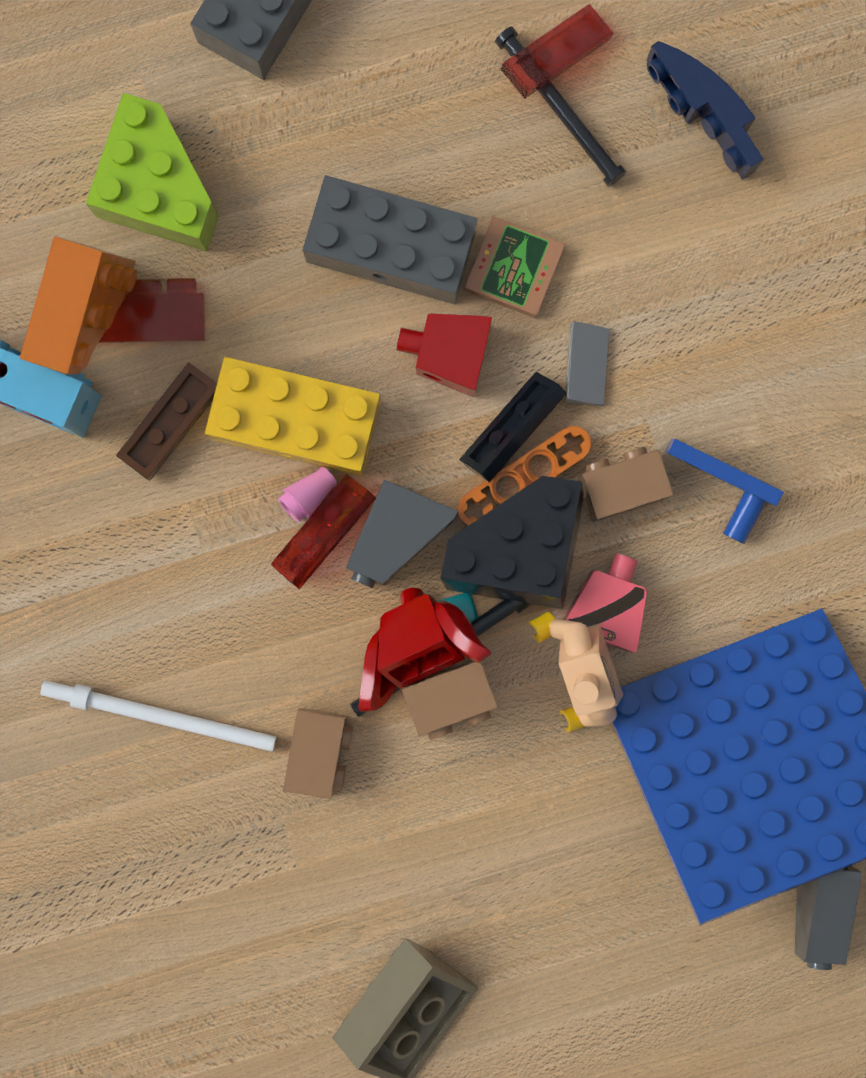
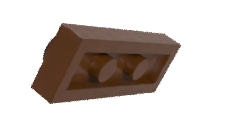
M188 362L116 456L150 481L213 401L217 383Z

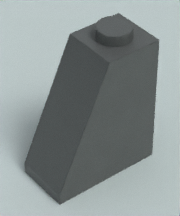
M384 480L346 566L348 570L354 572L351 579L370 588H373L376 582L385 585L454 522L458 511Z
M852 866L797 887L795 954L804 962H807V967L831 970L832 964L846 965L862 874L861 871Z

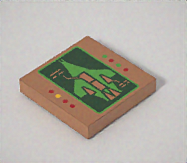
M493 216L465 284L464 291L536 319L565 244Z

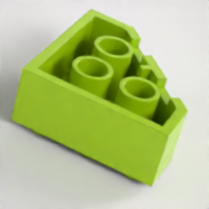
M123 93L86 205L97 218L207 252L219 215L161 104Z

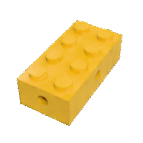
M224 356L204 434L213 441L363 477L382 401L379 393Z

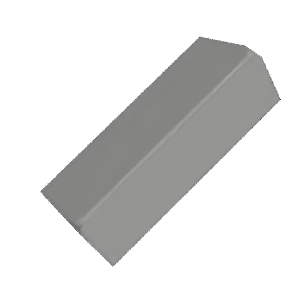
M582 322L571 323L565 387L567 394L565 395L564 404L604 406L609 328Z

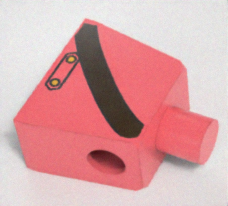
M615 553L608 574L597 570L590 571L563 620L581 622L587 627L600 624L606 644L630 653H636L647 597L646 588L631 583L638 561Z

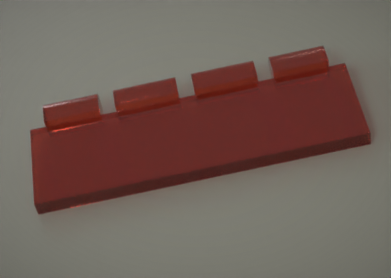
M136 279L134 288L130 293L128 292L129 295L125 296L124 301L114 316L112 325L105 331L99 343L205 341L204 294L197 293L196 279H167L168 294H162L161 279Z

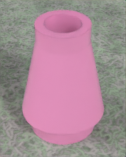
M321 466L312 474L282 490L284 494L278 498V502L288 515L299 523L303 518L309 519L330 490L337 485V481L325 467Z

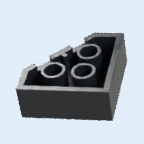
M541 476L448 539L440 577L446 590L563 609L584 501L583 483L581 481Z

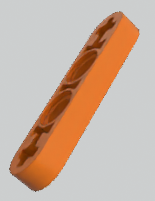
M578 426L564 428L499 471L490 483L484 481L466 493L460 499L457 506V515L460 521L465 526H469L477 520L475 516L470 518L465 516L464 513L468 510L467 502L472 500L475 504H478L485 500L487 496L481 491L489 488L492 499L498 505L507 500L500 497L496 491V484L500 479L505 477L514 479L519 486V491L540 478L534 476L529 470V462L535 456H544L550 461L551 471L547 476L554 478L582 461L591 448L589 434ZM569 435L572 439L579 437L582 440L581 445L578 447L581 453L576 455L572 450L567 452L560 458L566 464L560 467L556 456L547 447L553 445L555 452H557L566 444L565 436ZM492 503L482 510V516L493 510Z

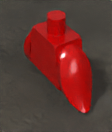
M407 588L400 594L401 605L381 616L380 628L367 645L358 704L359 711L368 712L381 708L390 699L396 687L401 689L464 660L465 656L476 663H480L492 653L482 644L467 616L458 606L447 601H436L430 594H424L419 588Z

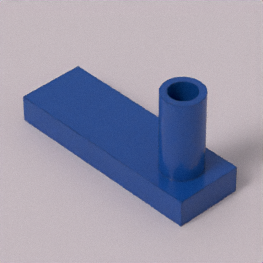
M671 438L665 450V453L744 491L723 534L745 544L765 503L777 506L784 493L677 439Z

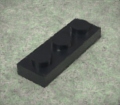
M535 372L459 460L469 470L490 483L567 393L558 383Z

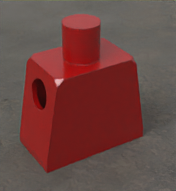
M428 314L424 332L401 327L396 351L418 355L416 374L468 396L475 397L492 317Z

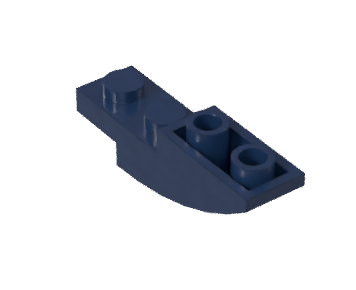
M660 41L653 44L646 60L647 70L653 81L657 84L661 83L668 93V102L674 113L678 116L682 115L687 124L701 116L702 127L710 139H716L722 148L723 159L728 168L733 172L737 171L742 180L754 173L764 158L747 134L755 120V116L744 101L723 79L694 57Z

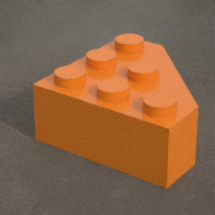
M54 236L19 359L64 374H80L87 367L91 355L103 334L112 325L114 316L124 301L126 293H130L134 288L137 278V270L134 269L136 261L89 245Z

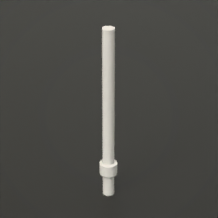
M44 680L41 687V696L70 702V707L86 711L89 707L270 752L274 751L277 736L94 692L93 687L76 684L75 687Z

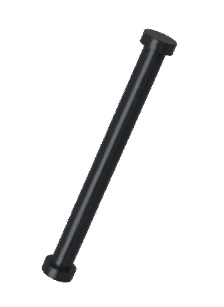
M512 26L505 29L495 40L497 46L500 49L505 48L605 176L603 179L605 184L609 187L625 175L626 170L622 165L617 166L526 51L516 38L518 35L517 31Z

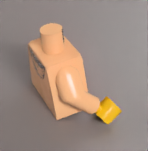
M545 612L529 621L528 624L532 625L537 632L533 637L538 643L550 637L560 639L559 666L573 704L572 707L559 712L560 715L563 714L568 722V726L564 728L565 731L570 733L584 727L611 724L617 716L615 706L619 704L623 697V692L600 624L587 627L581 622L555 619L549 612Z

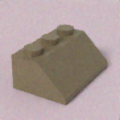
M405 938L392 953L391 958L375 980L370 983L353 1010L345 1017L332 1039L358 1070L380 1078H413L478 990V987L432 951Z

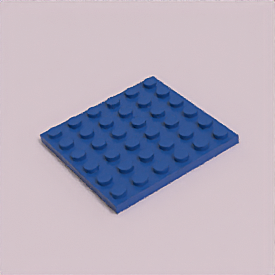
M823 608L621 687L623 697L619 704L615 706L617 716L612 724L699 926L866 860V691Z

